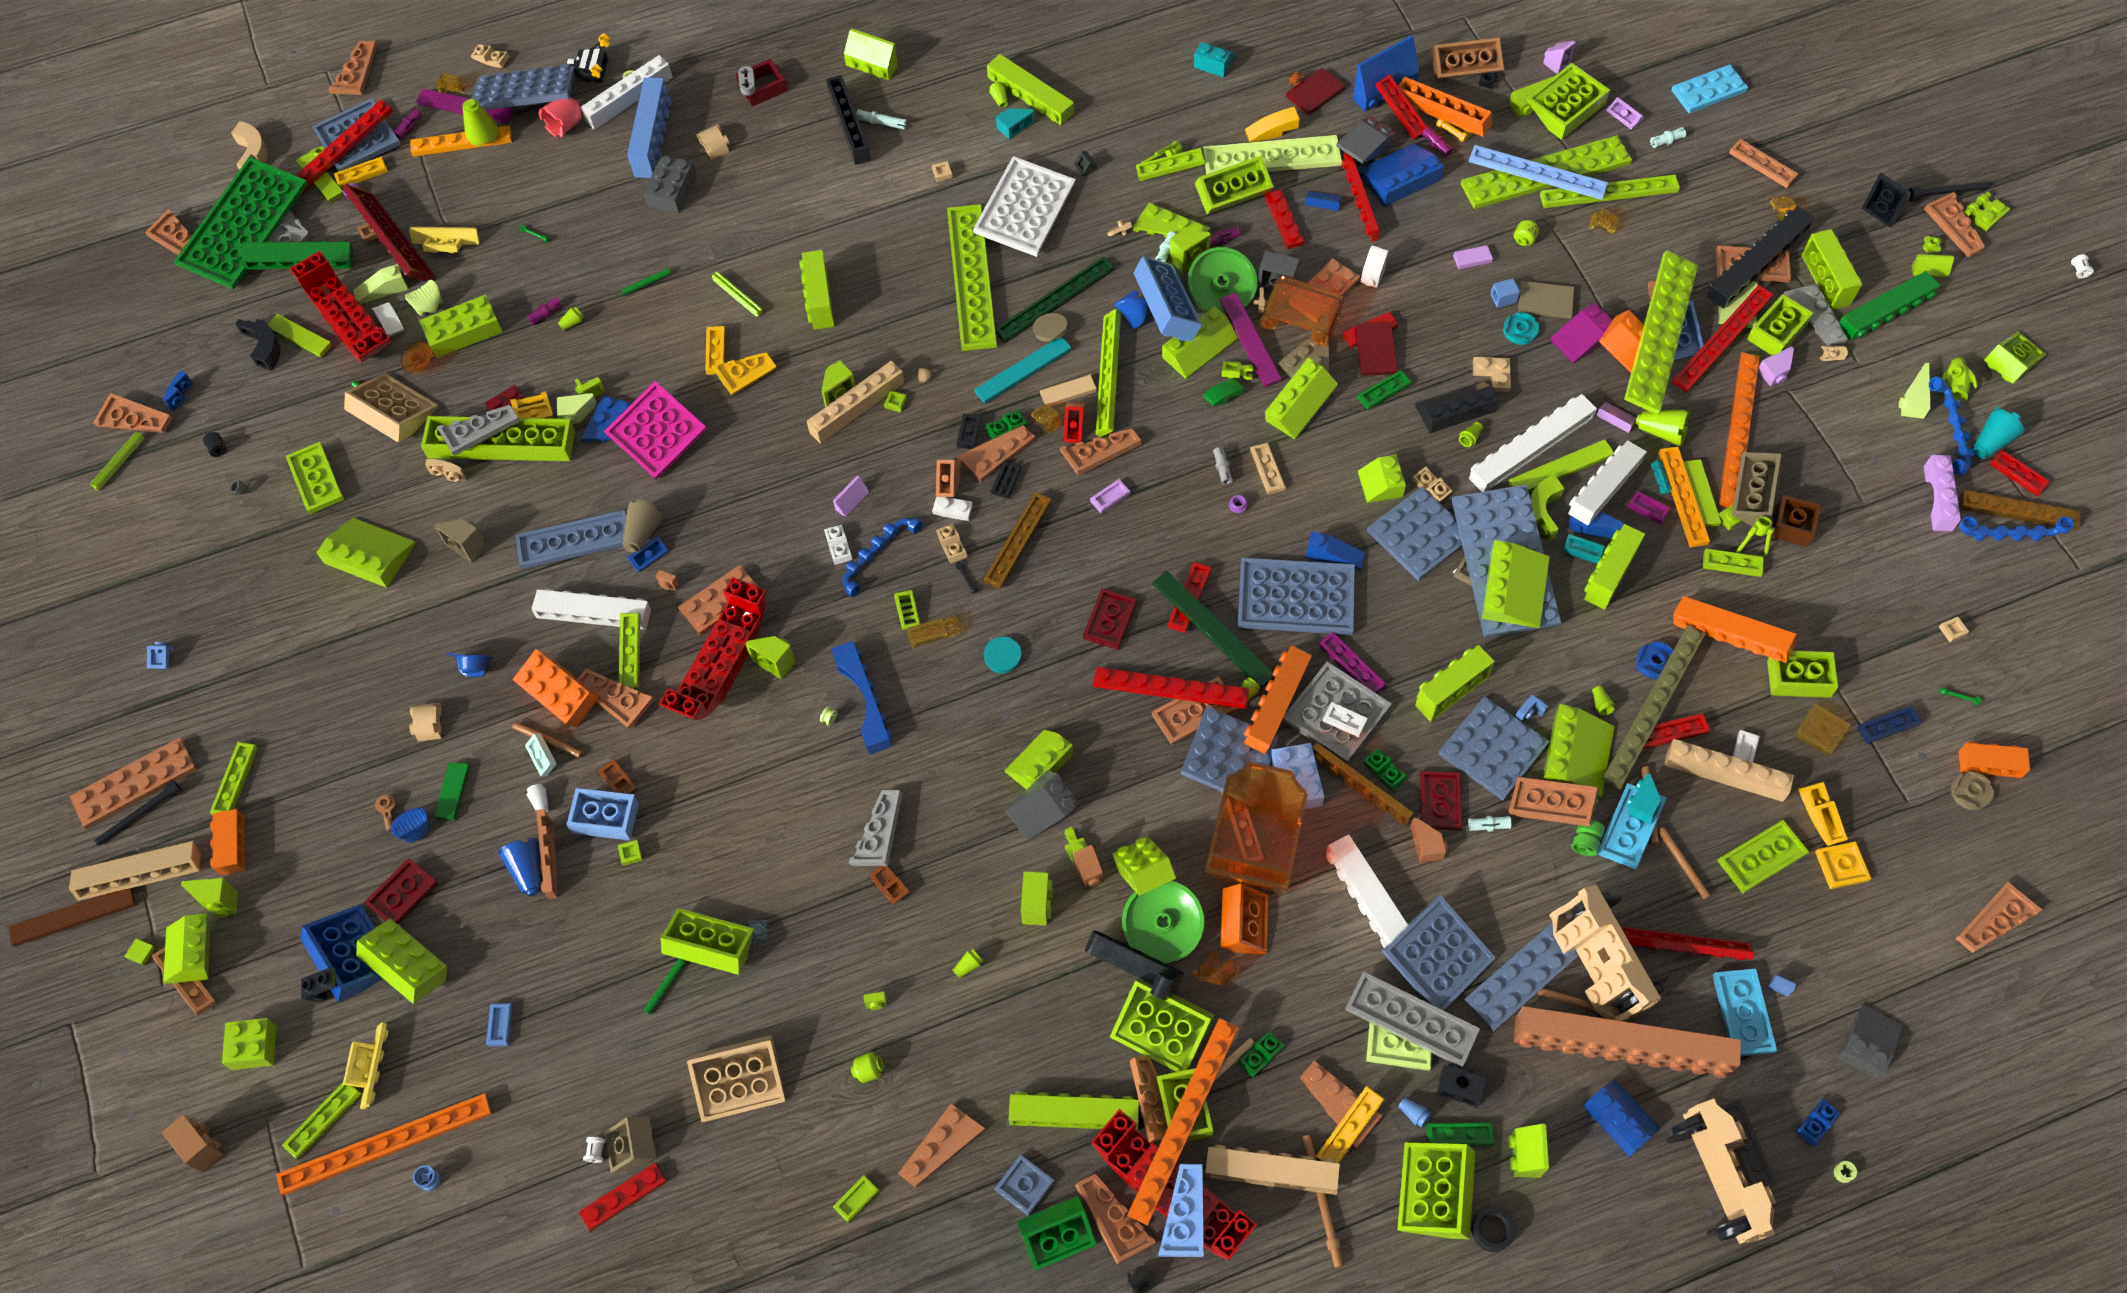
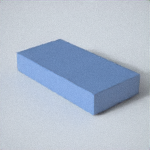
M511 1003L490 1004L487 1046H509L513 1011Z

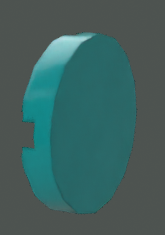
M1514 313V315L1507 317L1505 320L1503 333L1510 342L1526 345L1536 340L1539 334V323L1530 314Z
M997 637L989 641L983 653L985 664L993 672L1001 674L1013 671L1016 666L1018 667L1022 658L1020 646L1009 637Z

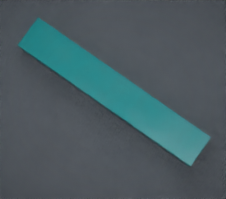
M1063 337L1058 340L1055 339L978 386L974 391L982 402L987 404L1071 352V346Z

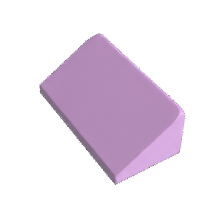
M1618 97L1606 110L1631 130L1644 120L1643 115Z
M1607 402L1599 408L1596 415L1628 433L1637 420L1636 417Z
M856 476L833 500L835 510L845 517L869 494L867 487L859 476Z

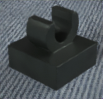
M1081 151L1074 165L1083 176H1088L1091 170H1095L1097 163L1094 162L1087 151Z
M1138 1266L1139 1272L1134 1276H1131L1130 1273L1127 1274L1128 1282L1134 1293H1147L1156 1284L1146 1267L1142 1269V1267Z

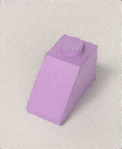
M1576 42L1557 43L1552 48H1548L1544 54L1543 64L1558 74L1570 64Z
M1792 346L1761 362L1758 373L1770 387L1775 384H1781L1787 379L1794 351Z

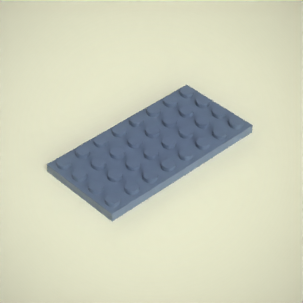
M1527 485L1452 497L1454 513L1484 638L1559 626L1561 620L1549 572H1547L1540 628L1481 619L1494 540L1515 543L1544 554Z

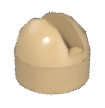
M919 368V383L928 382L931 378V372L926 368Z

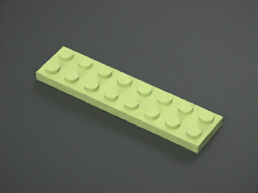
M1337 135L1203 147L1206 174L1258 156H1262L1268 172L1341 166L1342 163L1340 150L1336 146L1338 143Z

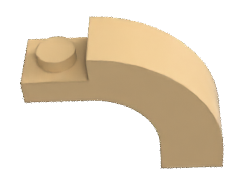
M239 121L231 132L237 144L247 147L246 152L236 164L239 170L248 157L265 163L268 150L260 133L252 125Z

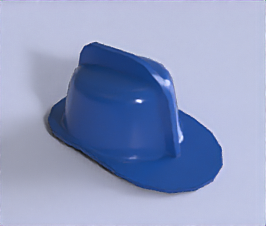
M446 653L447 656L457 659L459 671L466 677L484 676L488 661L493 659V657L486 655Z

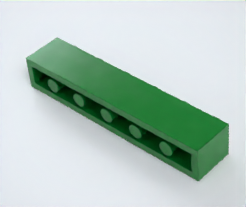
M346 241L243 242L241 261L246 269H289L320 250L330 263L332 269H353L354 250L351 243Z
M1924 271L1843 315L1839 324L1850 341L1856 338L1861 339L1869 331L1877 330L1882 324L1890 323L1899 315L1903 316L1909 309L1919 307L1926 300H1932L1937 295L1940 284L1927 271Z

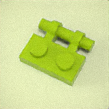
M1990 192L1981 194L1976 199V202L1969 204L1964 211L1966 216L1973 215L1975 218L1972 222L1986 232L2010 211L2009 207L1997 199L1993 202L1989 201V198L1992 196Z

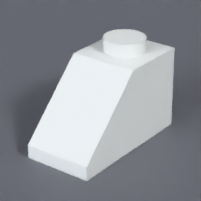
M1371 246L1362 271L1361 283L1375 288L1378 287L1385 271L1388 250Z

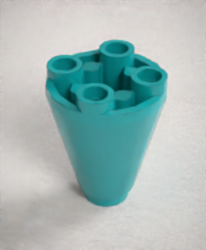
M1996 407L1989 415L1974 444V454L1979 458L1985 459L2021 437L2026 431L2020 422L2021 417L2015 412L2009 413L2000 407Z

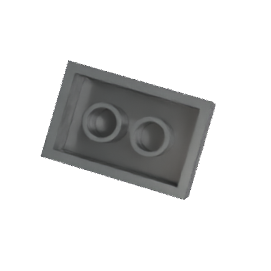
M661 155L643 192L647 207L679 213L697 175L693 161Z

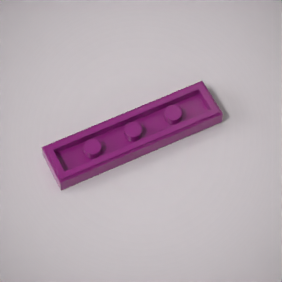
M1330 633L1319 642L1318 646L1350 677L1376 694L1386 687L1387 684L1335 633Z

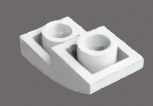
M389 302L372 308L379 324L389 337L404 332V328Z
M842 525L824 529L834 565L852 560Z

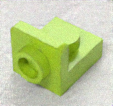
M599 377L589 380L583 385L578 378L574 380L577 385L575 390L578 395L593 393L594 397H597L605 392Z

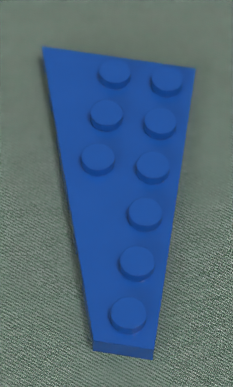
M602 396L581 438L582 442L589 443V441L594 440L606 442V440H612L604 431L632 403Z

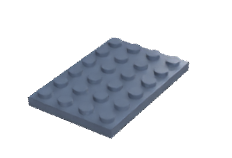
M562 64L558 67L547 66L543 69L515 70L512 73L483 74L477 79L471 99L477 100L485 110L569 99L576 71L574 65Z
M1241 558L1238 628L1328 634L1333 632L1335 634L1353 635L1355 564Z

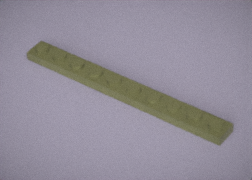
M1687 625L1602 778L1603 781L1621 789L1705 633Z

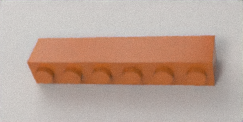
M1404 77L1398 85L1413 108L1482 137L1485 136L1493 125L1492 112L1407 77Z
M1685 596L1682 597L1673 613L1674 625L1685 629L1689 625L1717 641H1724L1733 644L1735 647L1750 650L1755 654L1771 657L1775 661L1787 663L1796 646L1797 634Z
M1292 645L1288 651H1283L1279 659L1282 663L1280 666H1276L1272 674L1275 678L1274 680L1270 679L1265 688L1268 693L1267 695L1263 694L1258 703L1261 706L1260 710H1255L1251 718L1254 722L1252 726L1248 724L1243 734L1247 736L1244 744L1263 754L1266 753L1312 655Z

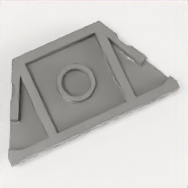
M289 211L268 241L303 242L308 241L311 236L292 212Z

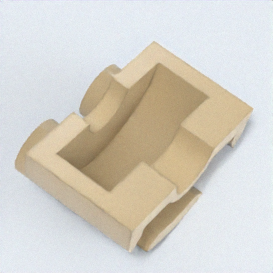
M718 124L696 134L698 141L704 146L711 160L729 152L727 147L729 145L726 135L722 136V130Z
M437 702L411 706L410 714L413 719V723L410 724L411 735H415L418 742L441 739L442 726L440 724V716H442V704Z

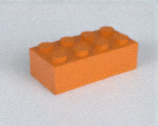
M535 649L512 679L565 724L575 728L578 727L600 698L547 653Z

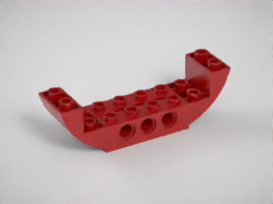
M320 250L289 268L321 316L360 363L392 345L390 337L382 327L379 328L350 293Z
M734 577L731 578L723 592L727 605L678 690L674 691L668 688L658 704L659 706L694 720H701L709 716L718 705H721L749 655L745 643L757 638L765 611L766 589Z
M1119 1109L1091 1143L1107 1164L1125 1183L1138 1193L1158 1147L1152 1142L1149 1143L1148 1138L1136 1129V1122ZM1177 1163L1156 1207L1166 1218H1168L1180 1167ZM1203 1186V1247L1223 1259L1230 1260L1257 1224L1241 1210L1237 1213L1234 1212Z

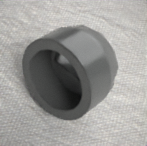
M237 479L230 486V492L236 495L244 494L247 491L246 484Z

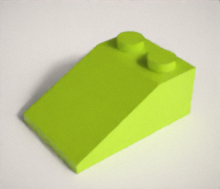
M2016 332L1998 344L1984 361L1987 362L1991 369L1998 371L2004 380L2013 384L2047 354L2020 332Z

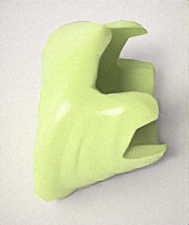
M429 280L418 290L405 295L406 300L420 316H425L424 312L436 313L439 303L440 306L443 304L440 290L433 280Z

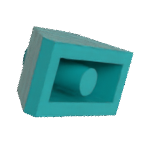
M1008 108L996 116L997 129L1009 140L1035 123L1034 111L1032 109Z

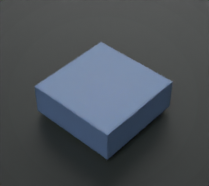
M1775 975L1769 981L1767 988L1788 997L1794 991L1796 984L1779 975Z

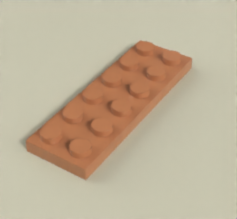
M179 737L72 794L70 798L83 827L89 829L165 788L166 784L171 780L176 782L195 772L197 768L183 739Z

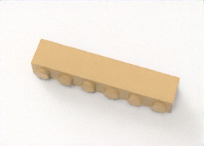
M892 361L884 365L808 419L807 424L810 434L820 444L886 398L890 390L895 391L904 385L903 371Z
M1673 739L1668 747L1664 766L1781 802L1790 794L1794 775L1676 739Z
M190 841L71 871L69 890L80 901L199 872L201 852L194 842Z
M1214 1145V1147H1208L1205 1174L1206 1178L1337 1195L1340 1164L1335 1163L1336 1161L1332 1159L1315 1161L1310 1156L1292 1158V1155L1287 1153H1279V1156L1270 1155V1152L1258 1150L1257 1153L1248 1152L1246 1148L1237 1147L1235 1150H1230L1223 1145Z

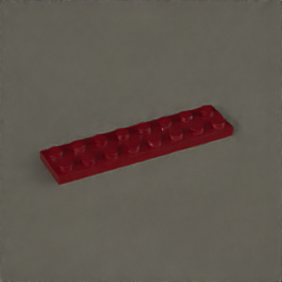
M345 184L342 189L347 194L346 197L353 202L355 209L362 214V218L371 226L370 229L377 234L379 241L386 246V250L395 258V262L401 266L403 273L410 278L415 277L423 282L435 281L436 276L373 193Z

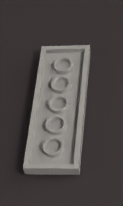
M1364 971L1345 1008L1346 1011L1461 1068L1464 1066L1480 1028Z

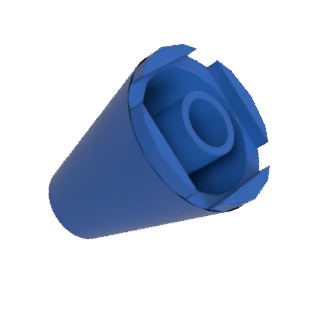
M527 838L528 842L518 840L500 848L501 851H498L522 894L533 896L538 894L539 889H541L540 848L537 838Z

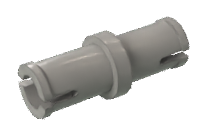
M1219 447L1213 450L1217 463L1215 467L1219 471L1221 484L1225 485V481L1226 484H1230L1233 479L1229 469L1230 462L1226 458L1225 448L1221 447V451Z

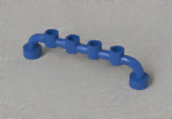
M1935 376L1929 381V389L1935 392L1943 391L1945 394L1944 406L1949 408L1950 416L1948 420L1950 424H1953L1955 430L1953 439L1958 441L1959 449L1957 454L1959 457H1962V459H1956L1952 462L1953 473L1963 475L1971 467V458L1974 456V450L1967 447L1966 442L1969 440L1970 434L1963 431L1962 425L1965 423V417L1958 414L1957 411L1961 401L1954 398L1952 390L1946 384L1944 378Z
M1966 516L1959 523V527L1963 534L1973 536L1977 541L1984 540L1986 536H1992L1997 541L2003 540L2005 536H2011L2016 541H2021L2024 536H2031L2033 540L2040 541L2044 536H2054L2070 532L2074 527V521L2070 517L2063 516L2056 522L2055 528L2046 529L2043 526H2036L2035 529H2026L2024 526H2017L2015 529H2007L2005 526L1988 529L1983 525L1976 529L1978 525L1977 520L1971 516Z
M915 517L913 519H900L894 525L890 522L887 523L883 528L885 534L882 537L875 535L871 540L873 546L869 550L862 548L859 551L858 556L860 559L857 562L851 560L847 563L846 570L848 571L843 576L842 581L846 588L845 593L852 598L859 594L861 585L855 581L850 582V579L860 573L866 562L869 563L873 560L874 554L878 550L885 548L887 541L891 537L894 538L902 526L908 525V530L917 534L923 527V521Z

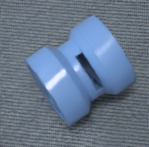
M423 1165L415 1170L413 1181L423 1190L433 1191L440 1185L441 1175L432 1167Z

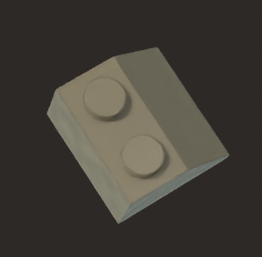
M464 519L434 525L445 545L470 562H473L487 548L484 536L479 533L478 526L473 522L468 523Z
M649 1116L626 1117L604 1132L611 1174L644 1166L656 1158V1148L653 1143L652 1126L650 1125Z

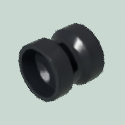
M211 432L204 436L203 443L207 447L210 456L220 457L227 452V446L219 433Z

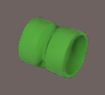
M1592 820L1591 827L1578 825L1576 829L1578 835L1574 836L1571 848L1585 856H1596L1605 827L1595 820Z

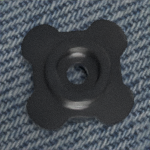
M1484 73L1481 75V81L1478 82V85L1493 89L1497 78L1493 73Z

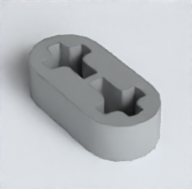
M744 66L738 71L741 93L749 96L755 92V78L753 69L749 66Z

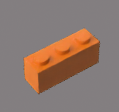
M1968 742L1958 751L1961 773L1975 771L1983 775L2023 778L2030 771L2028 748H2020L2017 745L1999 746L1995 743L1986 745L1979 744L1978 742Z
M237 809L213 813V821L210 822L211 831L213 832V839L210 841L211 849L213 850V857L210 859L212 869L220 875L245 871L244 815Z

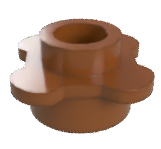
M1300 71L1291 74L1288 77L1290 82L1287 84L1293 83L1295 86L1301 83L1305 74L1302 75Z

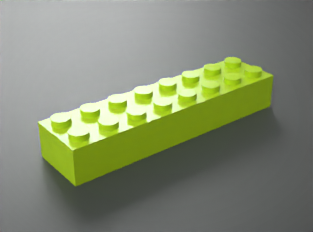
M428 416L421 448L427 458L570 461L575 428L570 419L518 418L520 422L454 456L436 426L451 425L453 421L460 420L461 422L470 419V417Z

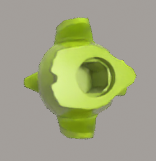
M1963 358L1952 359L1942 378L1945 379L1946 384L1952 390L1954 398L1963 402L1968 400L1971 383H1973L1975 389L1977 388V379L1967 367L1966 361Z

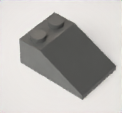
M1369 116L1357 123L1336 146L1363 164L1389 151L1396 133L1389 126L1378 122V119Z
M1046 771L1004 811L1026 840H1030L1066 817L1080 803L1058 773Z
M1862 1004L1836 1058L1877 1080L1885 1074L1891 1062L1903 1026Z

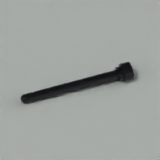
M1983 182L1931 189L1910 187L1908 189L1911 192L1909 201H1918L1923 196L1988 189L1990 184Z
M174 780L168 782L164 791L94 840L95 845H102L169 796H178L183 792L181 787Z

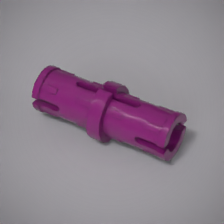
M413 109L406 118L401 120L402 123L393 131L397 138L402 139L409 130L414 128V124L423 116L419 110Z
M1431 127L1423 131L1422 136L1431 143L1433 148L1439 150L1444 157L1451 154L1453 148L1443 140L1442 136L1436 134Z
M1237 226L1225 231L1220 230L1217 234L1211 235L1210 247L1220 243L1225 244L1226 241L1239 237L1240 232ZM1224 235H1228V236H1226V237H1223V238H1220V239L1216 240V238H1219V237L1224 236Z
M555 297L545 305L541 304L539 309L527 315V318L534 325L544 317L548 318L552 312L562 307V304Z

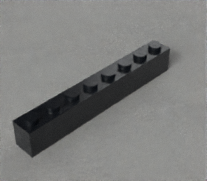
M1799 206L1793 211L1789 210L1782 221L1778 220L1772 230H1768L1761 240H1757L1753 244L1750 251L1746 250L1739 261L1735 260L1728 271L1724 270L1717 281L1714 280L1709 285L1707 298L1723 309L1727 307L1810 229L1815 217Z

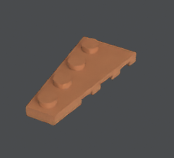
M110 393L93 424L98 427L165 433L173 417Z
M1022 425L958 455L957 460L980 482H983L997 471L1004 461L1008 462L1034 442L1035 436Z
M585 669L578 677L583 684L600 697L597 703L629 729L634 726L655 700L649 695L629 688L589 669Z
M545 809L536 810L541 854L540 869L543 875L541 890L549 899L557 898L555 824Z
M1313 1061L1301 1075L1300 1079L1317 1101L1322 1104L1326 1113L1339 1125L1359 1096L1316 1061ZM1376 1111L1353 1143L1352 1147L1355 1150L1381 1119L1382 1115L1378 1111Z
M950 1104L898 1174L915 1188L918 1187L946 1161L948 1162L963 1147L965 1148L975 1137L981 1135L985 1128L953 1104Z
M1096 1174L1076 1183L1075 1186L1117 1265L1157 1243L1143 1230V1226L1138 1221L1136 1222L1135 1219L1128 1216L1126 1207L1118 1202L1114 1194Z

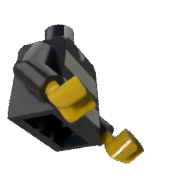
M603 33L599 37V42L594 47L579 50L576 59H568L567 64L570 66L574 65L577 77L586 83L591 81L603 83L609 60L605 47H608L610 44L608 41L610 37Z

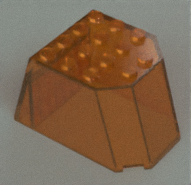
M1250 762L1246 767L1226 777L1205 868L1207 878L1243 884L1248 887L1287 895L1308 796L1307 791L1301 787L1291 770ZM1244 809L1249 810L1265 859L1259 861L1243 859L1230 819L1231 816L1234 815L1248 859L1259 856L1244 811ZM1240 821L1247 822L1245 829L1239 827ZM1247 839H1251L1253 841V845L1251 847H1247L1245 845V841Z

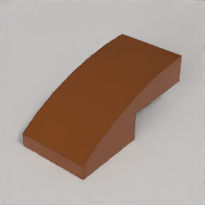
M614 759L598 770V773L615 793L630 794L637 789Z
M880 866L869 874L871 880L893 905L910 893L888 866Z

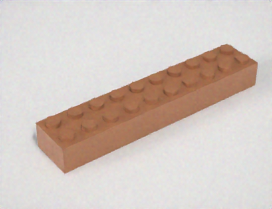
M1522 1006L1515 1018L1513 1043H1518L1521 1047L1530 1048L1538 1046L1545 1051L1557 1049L1562 1050L1565 1054L1583 1053L1585 1057L1594 1058L1602 1056L1609 1061L1621 1059L1627 1060L1629 1064H1640L1641 1062L1647 1063L1648 1066L1654 1068L1670 1067L1674 1071L1686 1069L1692 1070L1694 1074L1711 1073L1718 1078H1726L1740 1066V1039Z

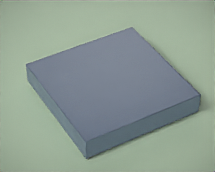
M1020 1154L994 1190L1024 1214L1030 1216L1055 1183V1180Z

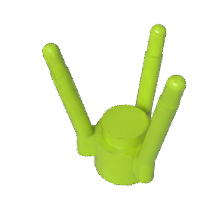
M1174 141L1141 163L1152 161L1163 154L1171 156L1182 153L1183 148L1179 142Z
M1765 516L1758 517L1754 526L1748 532V536L1735 553H1740L1754 534L1758 536L1767 534L1764 556H1768L1771 535L1774 531L1771 527L1772 521Z

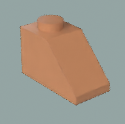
M937 460L936 497H955L960 483L961 462L956 460Z
M1413 818L1410 827L1419 863L1443 860L1446 852H1448L1446 840H1443L1442 834L1418 818Z
M1087 846L1073 853L1074 868L1084 888L1098 885L1103 880V872L1093 846Z

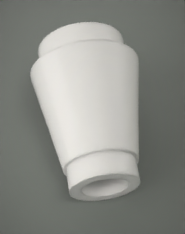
M543 784L530 786L527 789V796L534 809H545L548 812L546 788L543 787Z

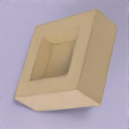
M948 161L931 165L936 182L953 178Z
M1958 616L1939 626L1950 643L1969 633Z

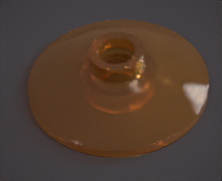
M426 342L411 344L402 355V368L410 374H417L425 370L433 357V350Z

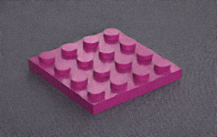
M655 381L604 432L657 480L707 430V427Z

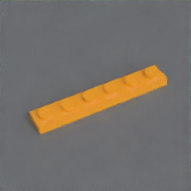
M510 125L498 127L499 134L497 138L489 144L487 142L482 143L481 146L471 144L467 140L465 132L410 140L411 154L415 157L512 143Z
M1679 448L1660 449L1659 456L1669 481L1668 484H1670L1672 489L1671 493L1689 547L1708 545L1710 540Z

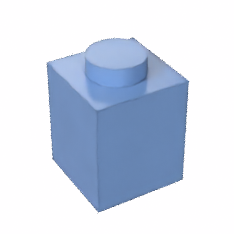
M1514 279L1493 284L1490 295L1496 307L1499 308L1517 303L1520 287L1516 285Z

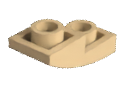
M478 44L471 55L473 59L498 68H503L510 57L507 52L494 51L492 46Z
M426 459L425 465L431 475L440 476L444 474L448 481L453 482L466 480V476L459 466L443 460Z
M1426 466L1411 478L1419 488L1423 487L1438 502L1452 492L1451 488L1442 478L1437 479Z
M954 524L936 530L950 564L967 558V553Z

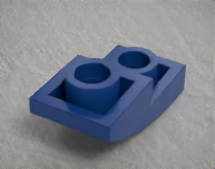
M182 370L172 380L163 398V401L172 411L182 404L185 400L182 394L194 384Z
M1822 1098L1797 1129L1796 1133L1814 1147L1833 1125L1841 1112Z

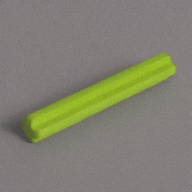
M715 272L712 275L714 282L756 317L763 313L762 308L720 272Z
M135 432L93 479L90 485L94 489L100 490L145 437L141 433Z

